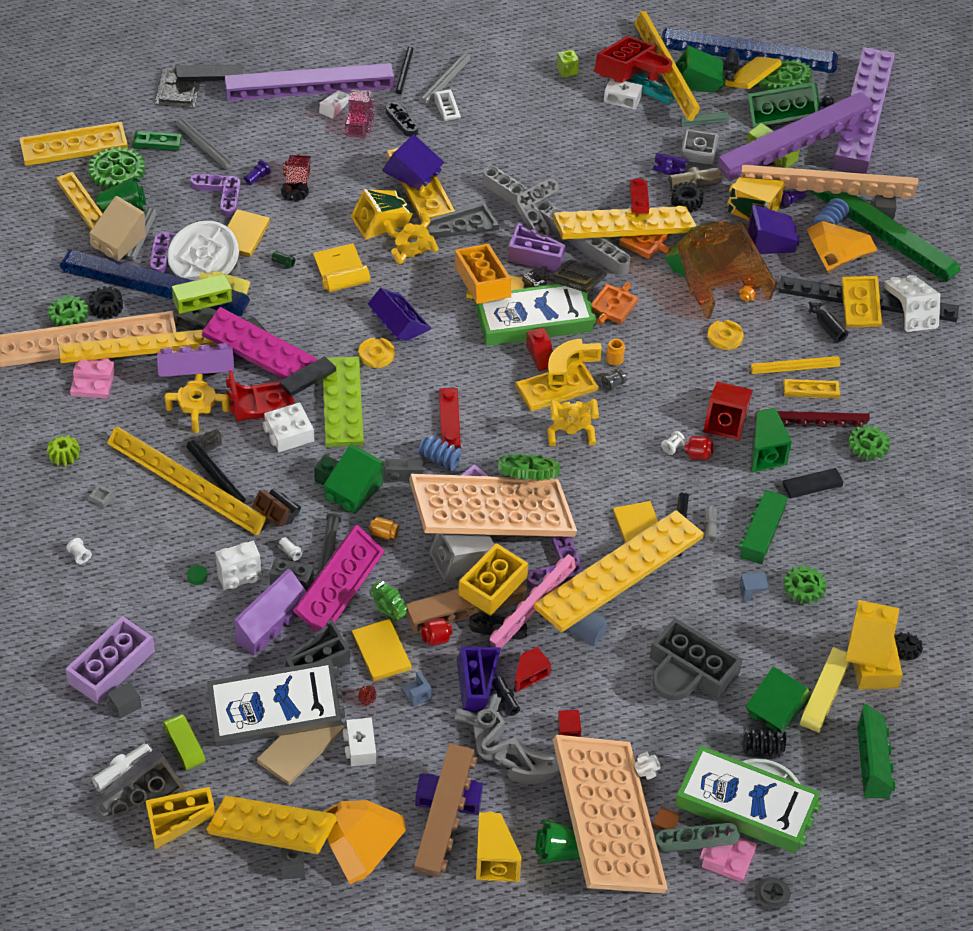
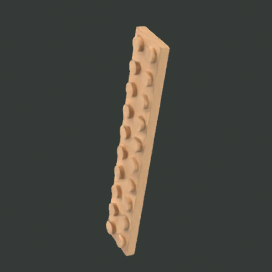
M742 165L741 172L742 178L784 181L783 190H813L817 193L831 191L833 194L847 192L850 195L866 194L869 197L883 195L885 198L896 196L902 199L914 198L918 186V178L754 165Z
M173 311L1 334L0 367L60 359L58 345L174 333L176 332Z

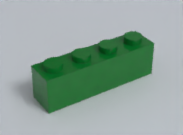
M765 490L763 497L759 496L756 504L758 509L757 511L753 510L750 518L752 523L751 525L747 524L744 532L746 537L745 539L741 538L738 549L741 550V558L763 564L786 508L787 496Z

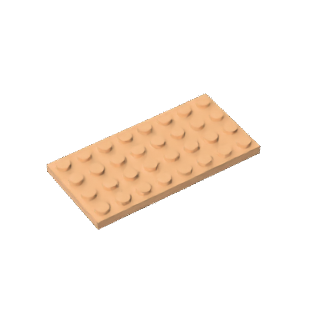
M410 475L409 481L424 533L576 536L577 529L559 479H543V481L536 479L534 481L532 479L525 480L515 477Z
M555 735L552 740L587 888L665 893L668 888L641 782L635 769V759L630 742Z

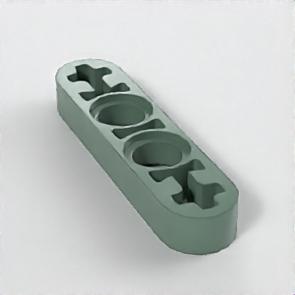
M722 823L662 830L658 832L655 840L661 851L669 852L733 845L739 840L740 834L735 824ZM705 834H713L710 839H703ZM687 835L692 836L689 841H682L683 837Z

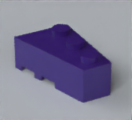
M461 647L457 658V668L463 710L478 712L485 709L501 647Z

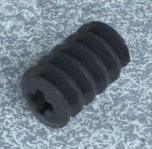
M744 727L742 739L744 754H747L750 748L753 755L759 749L761 756L768 750L769 757H772L774 751H776L778 758H780L782 753L785 752L787 733L784 732L782 737H780L779 731H775L772 736L771 731L767 730L764 735L763 730L759 729L757 734H755L754 728H750L747 733Z

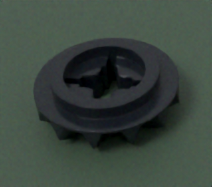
M296 179L294 181L288 180L287 183H283L281 188L282 196L289 201L303 200L309 193L307 184L303 183L302 180L299 182Z
M900 632L898 635H894L900 659L914 660L921 655L923 650L922 641L918 640L917 635H910L909 632L906 634ZM906 641H908V643H909V648H908L907 650H905V649H906V647H905V642H906Z

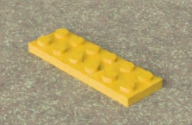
M122 122L19 138L25 166L97 155L98 151L104 153V148L111 150L112 146L114 149L120 146L122 150L127 147L128 150Z
M398 148L387 151L388 159ZM432 176V181L426 187L423 185L419 190L401 182L420 221H423L419 213V209L422 207L426 209L430 219L455 211L437 177Z
M225 795L206 830L208 834L213 836L319 854L337 818L333 813Z

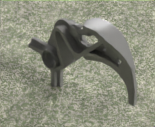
M490 695L485 709L478 711V713L457 709L455 720L474 725L478 756L486 761L494 760L497 765L503 764L509 767L507 775L510 780L523 784H538L560 774L556 753L542 754L535 752L518 742L515 737L491 747L504 733L505 721L497 712L501 702V698L498 695ZM506 755H515L522 767L520 768L516 763L506 759Z

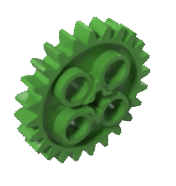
M787 59L785 62L781 60L782 65L758 82V84L765 91L810 83V80H812L811 68L806 63H801V61L795 62V59L792 61Z
M112 146L111 150L104 148L105 152L98 151L99 156L93 155L94 159H90V164H88L91 181H95V185L100 184V188L106 186V189H109L136 176L139 179L144 178L145 161L143 157L139 156V152L134 153V149L128 151L127 147L123 150L120 146L117 149H114Z
M515 453L513 455L508 454V456L503 455V457L498 459V471L518 479H532L534 481L539 479L543 481V479H554L560 473V463L540 455H526L524 453L520 455Z

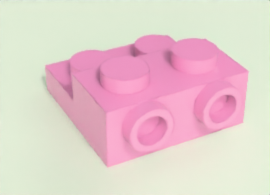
M107 358L100 361L81 360L76 362L73 371L74 379L70 390L71 396L108 399L115 373L114 362Z
M709 833L708 839L713 836L712 833ZM739 838L733 845L703 848L700 859H703L702 868L743 883L757 844Z

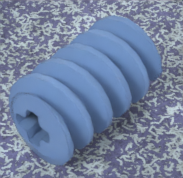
M839 198L831 199L814 218V225L820 221L838 225L849 213V206Z
M434 435L429 439L426 437L421 442L418 451L419 455L437 462L440 466L444 465L446 469L455 470L461 457L460 448L454 452V445H451L449 448L448 442H444L441 445L442 439L439 438L435 442L436 437Z

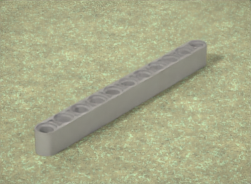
M487 166L483 170V185L513 206H515V198L520 193L528 190L527 187L494 166ZM533 192L535 198H540L539 195ZM528 197L524 200H520V203L525 204L529 200ZM547 200L535 204L549 229L560 236L553 220V213L563 211ZM528 213V216L536 220L533 213ZM603 237L564 239L615 274L622 276L629 272L630 256Z

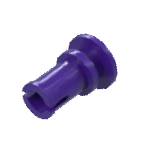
M259 160L258 165L254 166V170L244 176V180L247 184L253 185L260 177L263 178L265 174L270 175L271 170L264 161Z
M783 191L781 206L787 208L794 201L804 199L806 196L805 191Z

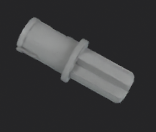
M709 506L705 511L703 526L705 528V541L712 543L717 541L719 523L717 521V509Z

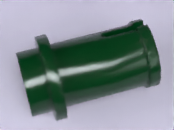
M274 251L272 254L274 258H271L273 262L285 265L286 268H292L296 261L293 255H286L278 251Z

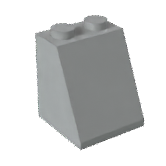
M436 533L429 553L444 582L466 574L495 543L490 535Z

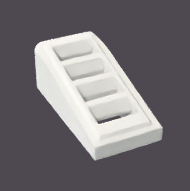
M451 89L435 92L434 100L443 120L460 119L461 116Z
M339 90L320 102L319 113L333 119L352 99V96Z

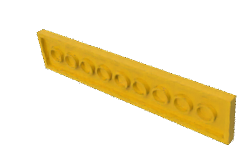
M676 510L535 602L534 609L562 633L703 539L704 533Z

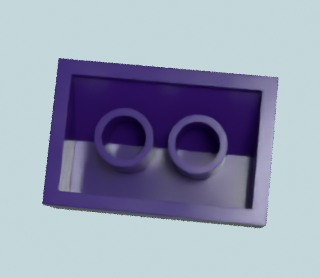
M380 287L368 303L372 309L371 312L382 320V325L392 331L391 335L397 340L403 339L408 341L432 329L401 294Z

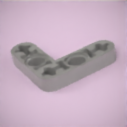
M552 178L546 179L520 193L514 200V205L529 230L537 231V234L544 238L550 234V229L535 204L558 191V182ZM550 185H551V186L553 187L552 189L550 188V189L544 191V189H545L547 186H550ZM534 190L540 193V198L533 196ZM528 197L529 200L525 204L520 203V200H524ZM528 213H533L536 217V220H530L528 217Z

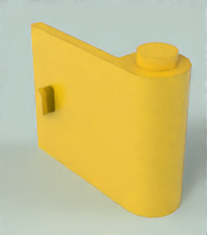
M354 243L313 253L322 277L323 289L327 290L328 293L370 283L369 270L366 265H362Z

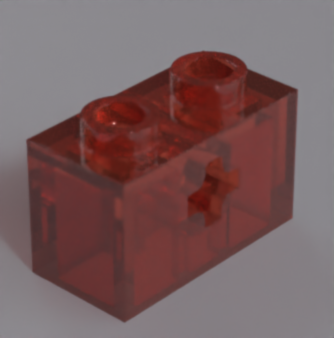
M289 156L283 168V176L286 177V183L307 184L310 175L311 156Z

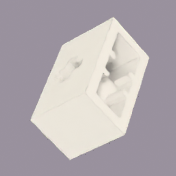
M610 78L605 89L604 102L636 110L641 98L642 85L626 81L618 83Z
M372 718L346 720L347 728L343 729L344 741H348V746H345L346 759H350L351 766L376 764Z

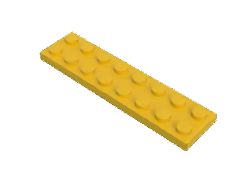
M686 206L650 208L648 214L632 213L631 208L553 213L554 223L562 239L688 233L696 226Z

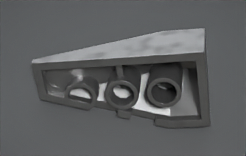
M157 747L138 760L93 801L90 806L99 819L105 822L126 815L131 809L137 807L141 809L146 808V800L178 794L185 789V786Z

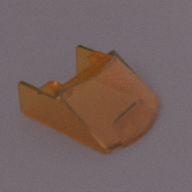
M728 221L708 223L687 233V236L678 242L677 246L690 294H694L707 319L711 318L715 306L711 290L713 288L741 280L745 286H749L752 289L761 288L766 299H772L777 285L743 223L738 222V225L728 224Z

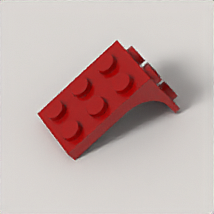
M228 370L229 377H225L226 386L230 389H226L230 402H232L229 403L231 415L235 414L236 422L264 418V413L295 404L293 396L291 397L280 386V381L244 386L235 382L233 371Z

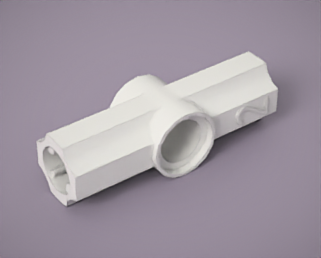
M144 743L126 756L124 754L116 756L111 761L109 767L91 778L96 789L101 793L106 791L138 760L150 753L152 749L148 744Z

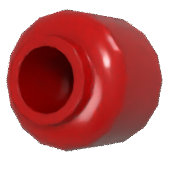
M691 436L689 441L685 443V453L689 455L691 460H708L713 455V441H710L707 436Z
M443 618L427 621L421 628V636L424 643H428L431 647L448 643L450 635L453 633L451 624L447 623Z

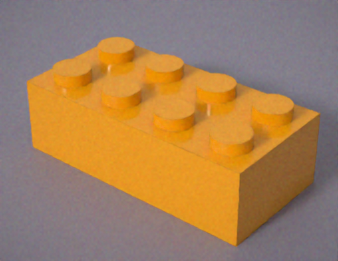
M489 243L455 250V269L476 304H484L489 301L504 300L511 297V278Z

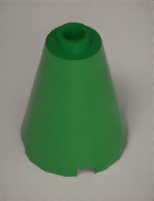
M132 177L99 193L98 197L95 198L97 207L105 211L112 200L118 196L142 211L146 210L143 205H146L143 186L138 185V182H140L139 177Z
M543 819L540 824H543L542 830L538 829L535 850L536 854L540 853V859H537V862L546 864L580 859L573 828Z

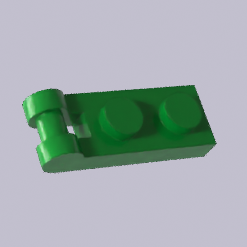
M136 131L132 141V148L179 151L182 134Z

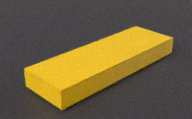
M783 379L784 397L839 399V381Z

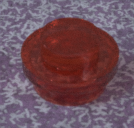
M363 686L360 689L358 700L363 705L369 706L375 701L377 694L374 686Z

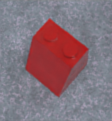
M717 381L709 400L703 432L740 441L753 389Z

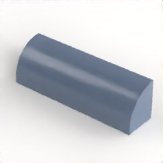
M593 611L568 628V630L594 646L606 634L607 620Z

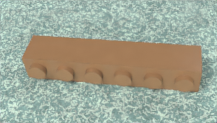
M524 582L499 608L527 599V588ZM452 589L446 593L432 595L429 598L419 601L415 600L406 604V618L414 634L421 632L424 623L430 620L443 618L447 623H453L469 618L475 613H486L459 596V589Z
M449 743L414 864L415 871L440 877L441 873L447 870L449 859H446L448 851H452L455 840L451 837L453 830H458L460 818L457 816L459 810L464 809L466 798L463 797L465 789L469 790L472 777H469L471 769H475L477 757H474V749Z

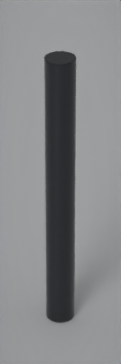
M411 46L406 51L395 91L396 94H402L414 50Z

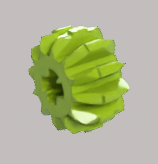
M61 434L60 438L53 437V441L48 442L47 455L51 463L56 462L57 466L63 463L66 467L68 462L73 464L74 460H78L80 446L76 438H71L70 435L63 437Z

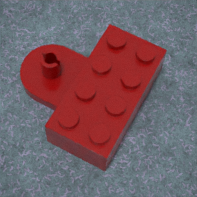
M626 36L597 53L594 72L602 77L612 78L615 82L623 83L642 70L649 71L647 79L657 81L658 74L670 72L673 63L669 58L655 53V45Z

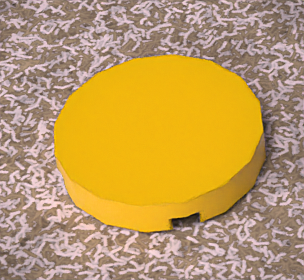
M724 320V322L715 321L711 324L707 337L714 347L722 350H731L741 345L744 333L741 326L737 323Z
M369 338L360 344L358 356L364 365L372 368H382L393 361L395 350L392 343L384 338H380V340Z

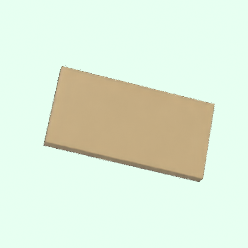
M344 726L280 736L257 758V763L287 785H290L343 732Z

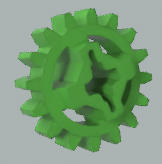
M63 295V299L57 297V302L52 301L51 306L48 307L49 319H51L52 324L56 323L57 327L80 324V322L85 323V318H88V305H86L85 300H80L79 296L73 298V295L67 298L66 295Z
M864 424L861 429L857 426L856 431L852 430L849 437V449H853V455L858 453L859 459L865 457L866 461L869 458L876 461V457L882 459L883 455H887L890 448V437L886 436V431L880 432V427L874 429L873 425H870V428H867Z
M800 565L799 569L792 567V571H787L784 577L783 589L787 591V597L793 596L792 601L798 599L800 604L807 601L808 605L811 604V600L817 603L819 598L824 597L827 589V579L823 578L824 574H818L817 568L811 570L810 565L807 568H803Z
M377 581L369 589L371 591L370 595L373 597L372 601L376 604L381 614H387V617H391L393 621H399L407 614V607L403 604L405 601L401 599V595L396 588H390L388 583L385 584L383 581Z

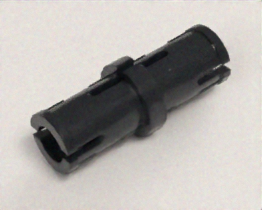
M503 677L494 678L492 686L496 690L498 697L501 698V703L505 706L508 715H516L519 713L520 707L514 699L513 691L508 688Z

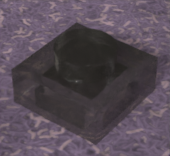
M218 429L201 436V448L206 453L222 445L221 433Z

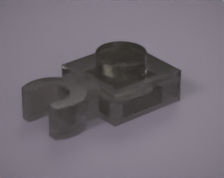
M543 266L540 272L534 269L525 274L522 281L530 288L545 286L547 281L552 278L554 272L546 273L547 266Z

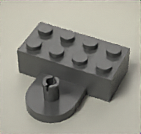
M674 618L651 645L650 658L660 664L653 675V687L660 696L669 700L686 698L696 687L718 700L740 674L743 659Z

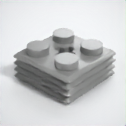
M686 129L680 157L688 162L713 165L719 135Z

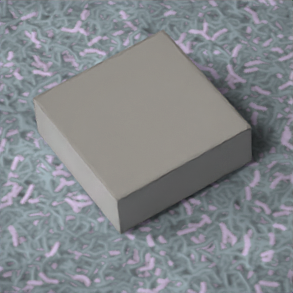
M98 484L88 496V501L105 508L115 496V491Z

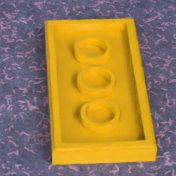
M583 362L575 363L567 369V385H548V372L515 382V386L530 412L550 406L551 400H556L560 403L597 391L598 385Z

